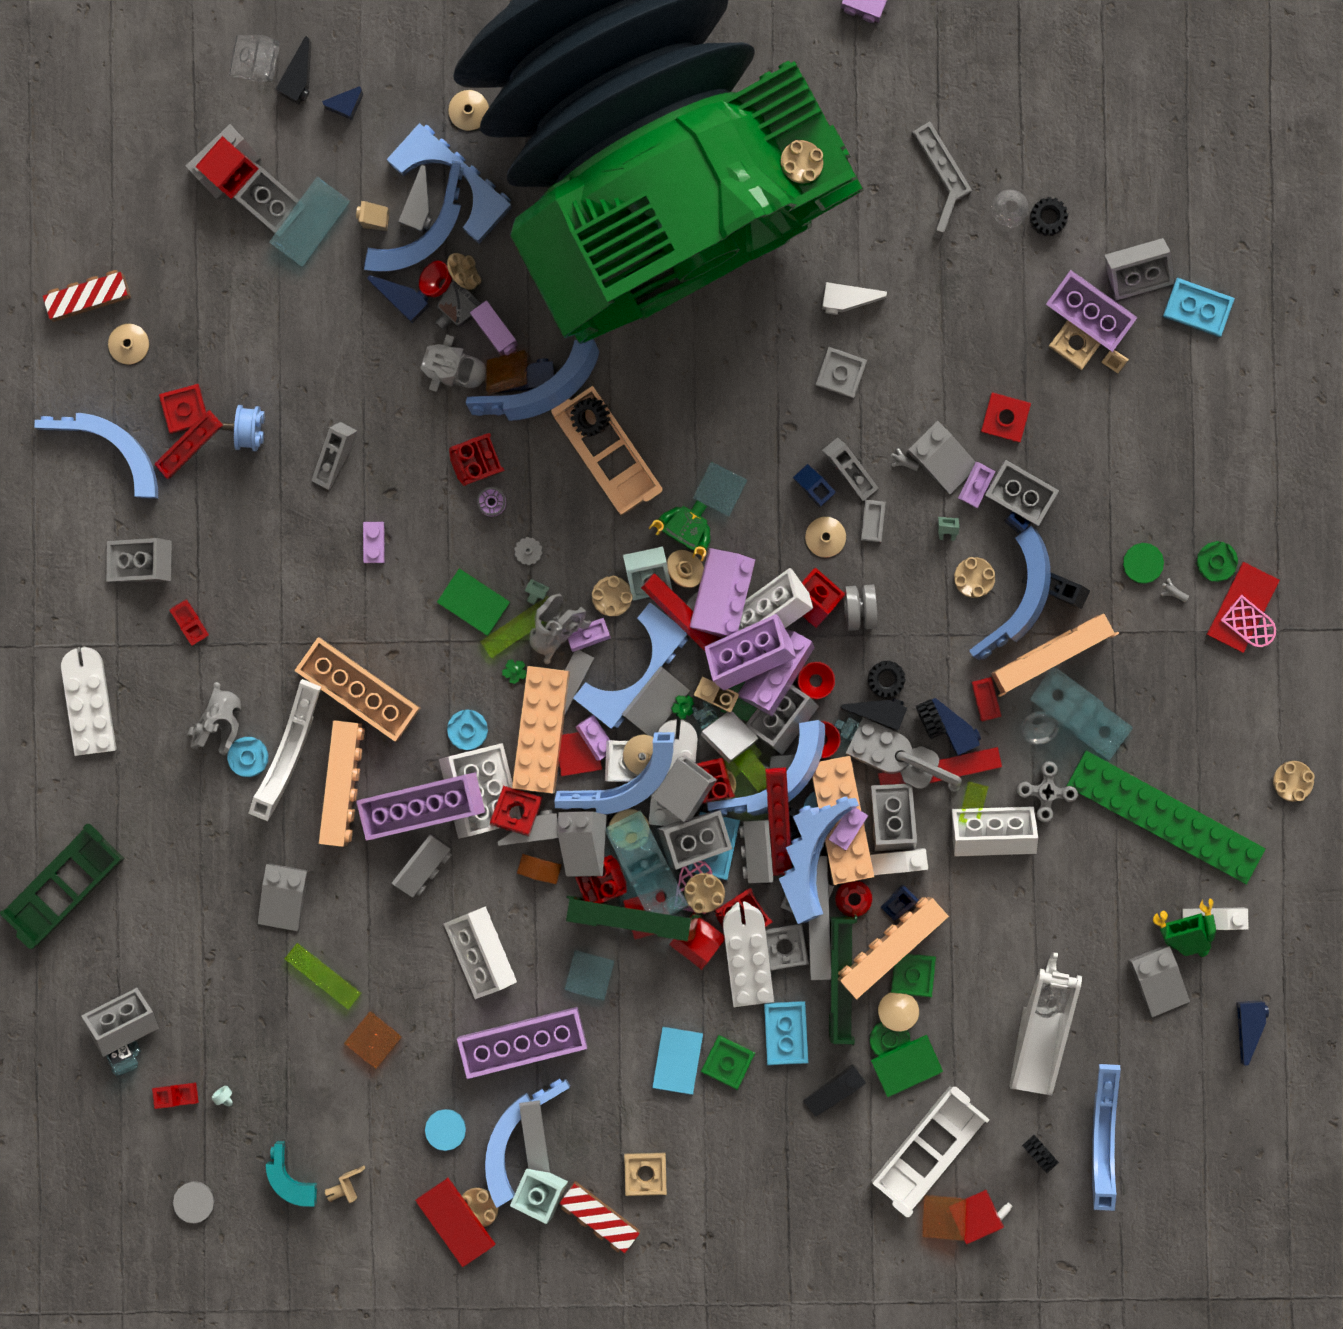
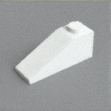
M826 282L822 309L826 310L827 314L838 315V312H845L885 299L887 292Z
M925 848L870 855L874 875L928 870Z
M1200 908L1182 909V918L1200 913L1205 916V913ZM1247 908L1211 909V914H1214L1216 930L1248 929Z

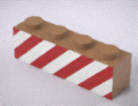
M114 270L107 272L106 276L102 278L95 276L86 279L87 282L82 284L78 282L71 283L63 290L56 288L47 291L48 294L43 295L49 319L55 322L131 298L125 275Z
M576 1181L573 1182L560 1199L559 1203L562 1205L560 1208L569 1215L573 1213L577 1216V1221L584 1227L590 1226L594 1229L593 1233L601 1240L607 1239L610 1242V1247L618 1253L620 1251L625 1253L640 1234L639 1229Z

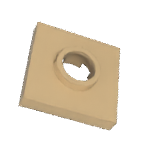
M1067 320L1048 347L1082 370L1101 343ZM1074 335L1082 337L1084 341L1083 347L1079 350H1074L1069 345V340Z
M666 1153L624 1154L626 1196L667 1195ZM642 1166H649L653 1170V1176L648 1181L641 1180L638 1176V1171Z

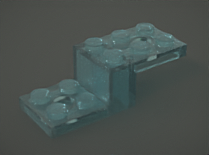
M1055 666L1052 667L1029 698L1030 701L1059 721V725L1107 760L1111 759L1133 729L1131 725L1106 708L1101 700ZM1056 689H1060L1064 694L1063 699L1060 701L1053 699L1052 694ZM1102 726H1107L1110 730V734L1106 738H1102L1099 735V729Z
M641 810L606 827V834L645 911L673 915L689 907ZM628 834H636L637 840L634 843H628L626 841ZM659 892L667 894L664 902L656 900V895Z

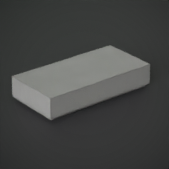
M865 500L861 541L882 542L886 502Z

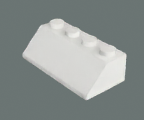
M791 568L745 600L738 631L775 614L779 616L786 628L813 609L809 592Z
M1034 807L952 809L954 856L1037 854L1038 833Z
M486 907L444 923L475 999L500 991L517 982Z

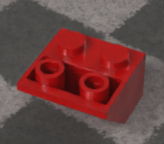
M223 136L195 166L231 199L259 169Z

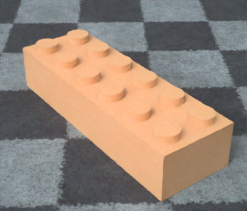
M319 637L295 669V672L311 683L321 686L322 691L395 742H398L421 709Z
M533 666L527 667L512 785L514 789L555 793L570 671Z
M333 721L319 844L344 847L352 841L353 830H350V822H354L355 809H352V805L357 800L358 789L354 788L355 781H359L360 769L357 768V763L359 760L361 761L363 751L359 746L360 740H364L365 728H362L361 723Z
M846 756L820 761L812 776L817 807L819 809L827 805L832 807L837 804L836 800L847 796L848 799H857L859 806L856 808L861 811L851 757ZM839 820L824 842L833 885L873 878L874 872L864 823L845 851L828 840L840 822Z
M922 897L914 905L916 908L912 912H905L899 918L900 922L896 926L892 924L884 931L885 936L883 938H876L869 944L870 949L866 953L861 952L853 959L855 961L850 967L846 965L838 972L840 975L838 981L853 998L858 999L949 917L933 898Z

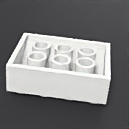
M503 743L439 759L444 780L476 772L485 813L454 820L458 839L499 829V827L490 825V821L503 785L510 788L513 785ZM515 806L510 810L511 818H521L519 806Z

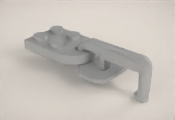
M864 717L846 751L847 756L888 774L900 772L903 781L917 789L926 788L933 776L948 782V787L953 792L958 791L961 786L962 780L959 776L937 767L939 757L934 751L922 746L912 749L910 742L905 736Z

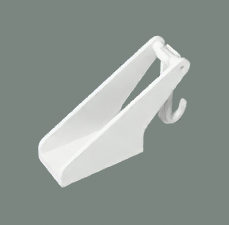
M1053 952L1051 954L1046 970L1039 969L1028 1005L1023 1007L1010 1089L1049 1096L1053 1094L1082 982V976L1080 975L1073 978L1069 977V974L1056 971L1058 953ZM1043 983L1050 984V987L1061 989L1072 988L1064 1013L1036 1009Z

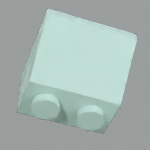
M663 546L623 555L633 601L649 597L641 587L653 573L672 590Z
M526 1169L510 1206L547 1224L556 1211L568 1181L549 1172Z

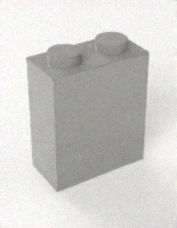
M687 756L677 758L652 798L657 801L661 808L668 809L673 813L675 819L686 822L693 818L717 779Z

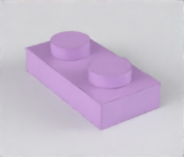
M975 462L958 499L978 508L995 471L979 462Z
M363 522L364 563H385L384 522Z
M604 618L593 621L587 629L579 628L578 631L569 636L568 641L572 652L611 639Z
M591 715L578 724L576 729L598 761L606 756V740L610 739L596 717Z
M854 808L842 817L828 840L846 851L868 815Z

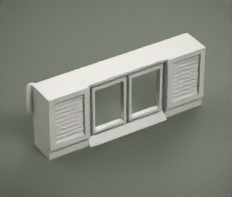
M949 1086L871 1180L872 1183L893 1200L892 1204L899 1212L906 1217H910L913 1213V1208L984 1122L987 1123L989 1121V1118L970 1103V1098L960 1089ZM932 1118L957 1138L943 1156L918 1136ZM913 1141L917 1142L938 1160L925 1178L900 1158Z

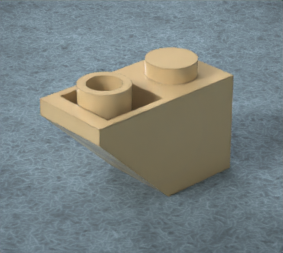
M361 201V207H357L356 219H358L363 228L387 231L390 210L388 207Z
M702 677L694 696L731 713L739 694L730 689L723 690L713 681Z

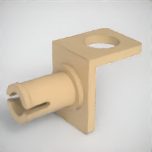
M365 1166L344 1173L339 1177L341 1184L326 1189V1196L330 1195V1197H327L328 1201L331 1202L342 1196H346L349 1203L355 1201L357 1196L349 1177L362 1172Z

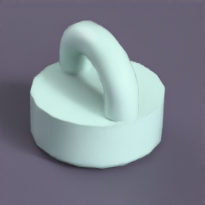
M223 1086L213 1094L212 1101L216 1105L223 1103L225 1106H232L233 1102L230 1098L232 1091L228 1086Z

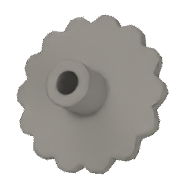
M522 538L520 542L516 543L517 546L514 548L515 556L523 565L536 564L540 560L542 546H540L539 541H536L535 538Z

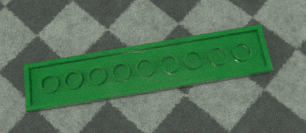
M1086 750L1066 785L1076 788L1078 793L1246 885L1266 848Z

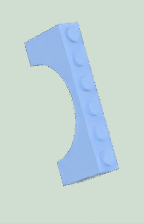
M419 123L387 158L388 163L402 176H405L412 169L424 164L439 163L451 167L452 160L460 162V167L464 168L463 176L469 182L473 192L472 211L463 229L480 244L512 208L509 203L511 200L503 192L501 194L497 193L494 190L496 186L488 179L484 181L479 177L481 173L474 166L468 167L464 163L465 159L458 152L455 154L448 149L450 145L442 138L438 140L434 136L435 132L428 125L423 127Z
M649 603L637 618L647 629L652 642V658L644 676L634 685L618 691L600 690L585 682L573 697V699L611 729L614 726L618 728L625 719L622 717L624 710L658 668L662 667L665 662L669 664L676 656L673 653L678 646L682 648L689 640L686 637L687 633L652 603Z

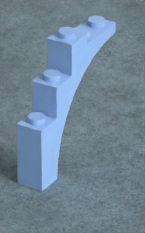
M846 796L836 800V805L832 807L827 805L820 809L819 807L811 808L806 806L799 810V814L793 816L801 837L792 840V845L786 847L794 868L785 871V876L779 878V881L798 924L806 923L823 915L816 884L820 852L826 837L835 824L846 813L859 806L856 798L848 799Z

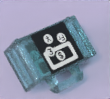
M136 1040L132 1042L136 1050L135 1052L127 1044L106 1055L116 1078L138 1068L135 1056L139 1055L141 1050Z

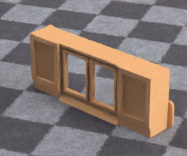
M591 386L574 399H567L559 406L551 409V412L603 491L622 516L643 501L647 502L660 494L662 487L611 412L607 415V417H611L608 422L620 440L595 457L592 456L581 440L585 436L581 435L582 431L579 433L575 431L578 427H573L572 424L575 421L570 419V417L574 416L571 414V410L574 409V405L578 404V402L587 398H597V401L602 400L595 388ZM586 410V420L592 425L595 424V414L591 410ZM622 445H625L636 463L609 481L597 462Z
M1101 614L1072 629V631L1069 630L991 673L1000 691L998 697L1005 695L1013 688L1100 641L1118 635L1119 632H1114L1105 614Z

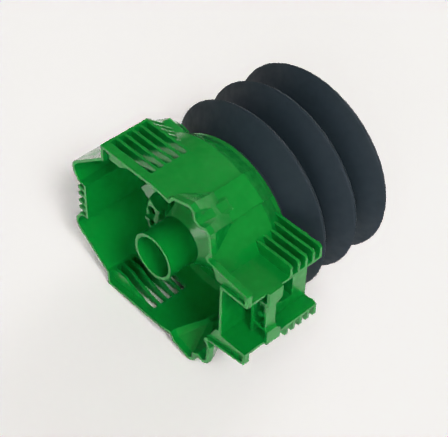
M512 0L502 12L478 33L455 67L454 81L460 86L467 88L503 87L482 117L480 131L484 135L496 138L531 137L509 168L507 182L515 187L550 188L535 204L515 218L510 237L563 338L575 335L578 343L583 344L638 319L644 320L749 261L755 260L785 245L793 237L811 228V220L864 191L847 160L851 157L834 125L830 126L795 61L792 63L786 61L778 66L779 70L773 73L770 71L766 72L754 84L737 93L731 92L752 62L755 53L754 47L743 42L703 44L725 13L728 0ZM795 140L811 142L823 152L822 171L812 182L804 184L794 182L783 172L781 166L782 153ZM663 249L664 252H661L649 259L644 260L645 258L649 257L658 250ZM673 268L674 274L633 293L632 289ZM677 278L679 282H684L641 304L638 302V299Z

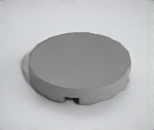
M192 1181L185 1183L174 1195V1211L185 1222H202L209 1217L214 1209L215 1199L213 1193L202 1182Z

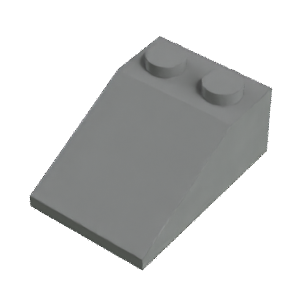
M254 163L259 169L233 198L280 237L304 209L305 205L266 170Z
M939 421L907 451L949 495L970 475L975 464L973 458Z
M160 538L107 541L106 582L171 581L172 541Z
M908 784L871 786L874 852L915 849L917 834L912 786Z
M721 810L695 816L686 822L677 821L657 828L669 867L673 869L682 868L732 849Z
M593 811L559 812L557 833L567 877L603 876L606 815Z
M270 863L266 864L258 924L293 931L299 930L309 877L308 870Z
M1164 945L1128 960L1151 1017L1190 1002L1170 946Z

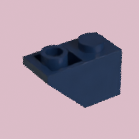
M808 464L793 477L819 508L836 493L825 479Z

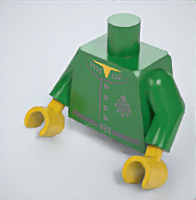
M698 500L691 510L685 506L682 508L674 507L664 512L649 526V529L652 527L658 529L656 535H659L662 531L694 552L693 558L696 554H700L702 556L701 561L704 560L711 542L708 521L701 517L707 506Z
M1211 898L1209 899V907L1203 904V899L1200 903V910L1205 913V916L1200 913L1165 923L1168 919V914L1165 911L1160 913L1162 919L1159 918L1157 913L1153 917V922L1161 927L1159 930L1166 945L1178 950L1184 956L1198 954L1200 957H1205L1211 949V942L1215 939L1216 924L1214 914H1211L1214 902Z

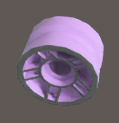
M489 487L480 492L477 498V505L483 514L494 517L500 515L505 510L506 498L499 489ZM489 498L495 499L496 502L493 506L488 504Z

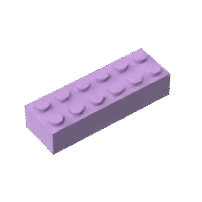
M476 772L357 800L366 841L485 813Z
M578 1007L457 1038L467 1079L585 1050L588 1047Z

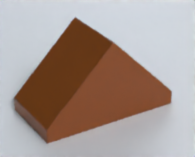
M522 854L517 874L557 884L562 864Z

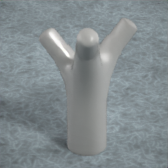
M899 448L896 449L898 455L891 454L898 461L892 463V467L906 466L917 471L920 464L905 457Z
M1170 578L1166 580L1168 585L1162 584L1167 592L1161 593V596H1173L1185 603L1189 595L1178 590L1172 584Z

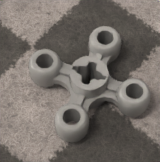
M1051 761L1045 762L1041 766L1043 774L1041 784L1034 786L1025 781L1019 783L1016 788L1017 794L1020 797L1027 798L1034 795L1040 799L1041 805L1036 814L1041 822H1049L1053 818L1051 803L1054 799L1061 798L1066 802H1073L1078 797V791L1072 786L1064 788L1055 786L1053 779L1057 774L1058 768ZM1047 766L1052 767L1051 773H1047ZM1023 786H1027V793L1022 792ZM1048 786V789L1052 790V794H1048L1046 798V794H1043L1042 790H1045ZM1071 790L1073 793L1072 797L1068 798L1066 795L1067 791ZM1046 810L1048 812V816L1046 818H1043L1042 812Z

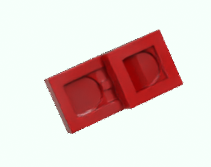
M187 599L169 609L191 646L209 636V633Z
M196 1082L152 1088L155 1109L199 1103Z

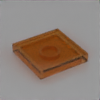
M525 350L487 360L486 390L488 394L527 384V353Z
M370 1011L344 1044L376 1069L402 1036Z
M925 1195L923 1237L965 1240L966 1198Z

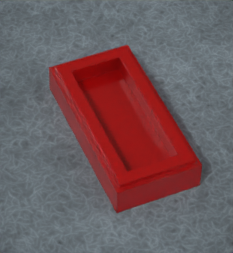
M992 677L971 682L981 722L1002 717Z

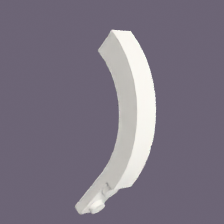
M303 679L301 680L280 746L265 779L253 797L249 814L268 821L278 805L307 739L321 686Z

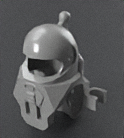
M447 334L443 345L427 346L420 368L428 378L432 379L429 390L435 392L438 390L440 381L450 387L456 384L466 388H475L480 386L483 381L488 382L490 376L486 375V366L481 360L463 353L464 349L451 347L454 337Z
M561 594L550 596L537 609L535 628L530 631L529 635L530 645L533 650L545 655V664L550 663V659L555 651L560 648L562 643L567 641L569 636L578 631L579 628L587 629L592 623L590 620H584L586 611L582 607L578 610H567L561 617V603L564 600ZM542 621L547 622L545 628L541 624Z
M215 682L205 712L199 722L194 727L189 728L187 735L193 736L191 748L198 750V747H204L210 732L215 733L217 728H219L221 731V743L218 750L220 754L225 755L237 736L239 724L233 716V712H241V702L234 693L221 691L220 683Z

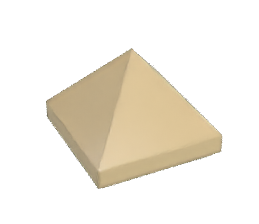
M1110 350L1101 363L1119 373L1129 359L1116 350L1113 352Z

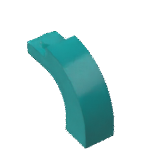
M277 1141L274 1147H271L270 1153L271 1159H274V1162L266 1164V1173L270 1185L285 1201L298 1206L314 1207L317 1204V1183H302L290 1177L285 1168V1141Z

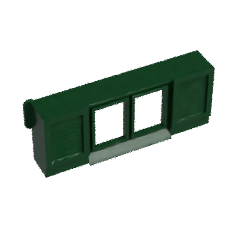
M86 824L78 836L6 909L0 911V915L18 931L16 934L17 938L27 948L33 949L39 946L121 863L124 857L91 824ZM70 858L94 879L80 895L56 874ZM50 878L74 900L59 916L36 894Z
M566 896L569 899L567 922L617 927L657 934L658 937L694 940L698 918H702V915L696 914L686 918L582 901L580 897Z
M854 914V918L830 916L831 1009H829V1041L833 1044H855L854 1036H851L852 996L838 981L840 976L838 972L846 965L849 967L852 965V924L857 923L856 914Z

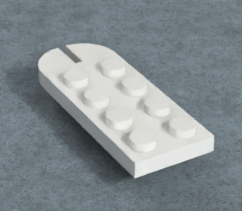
M83 646L81 648L83 666H81L78 654L80 647L69 651L61 662L74 755L115 751L116 742L103 660L97 651Z
M677 719L664 723L658 732L676 733ZM682 719L679 739H675L669 771L677 758L687 756L694 763L696 762L697 733L691 724ZM656 789L651 794L649 824L666 826L679 821L673 817V813L668 809L661 808L657 801L652 798L657 791Z
M739 902L732 906L723 919L733 1007L774 1002L764 917L757 908L747 902H743L746 924L741 922Z

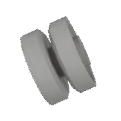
M863 585L861 598H859L856 586H845L844 615L848 631L859 630L861 617H863V625L866 630L877 629V603L874 585Z

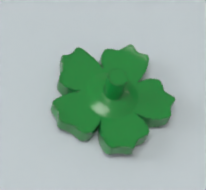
M513 659L508 660L505 665L508 669H503L502 675L506 678L510 677L509 681L513 684L519 682V678L524 680L526 670L522 669L526 664L523 661H516L515 664Z
M680 695L675 697L677 703H674L671 707L672 713H677L676 716L680 720L685 719L686 715L690 716L695 710L692 707L694 704L693 698Z

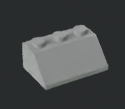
M231 124L186 165L188 170L216 199L223 192L195 166L222 136L253 163H257L261 159Z
M1163 238L1104 255L1107 275L1116 301L1174 284L1171 251Z
M1005 460L992 480L985 496L1039 526L1059 490Z
M791 685L773 716L757 709L745 725L765 744L783 755L799 734V723L808 722L819 706L808 695Z
M768 819L743 821V826H739L740 838H744L745 846H741L742 858H746V866L743 867V879H747L748 883L773 882Z
M434 833L430 834L393 880L392 884L411 897H414L416 894L420 896L427 887L424 884L428 878L433 880L439 872L437 867L440 863L443 862L445 864L452 856L450 853L452 848Z
M138 988L81 1016L103 1057L159 1029L153 1011Z

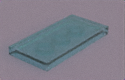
M316 177L269 243L303 267L350 200L319 177Z

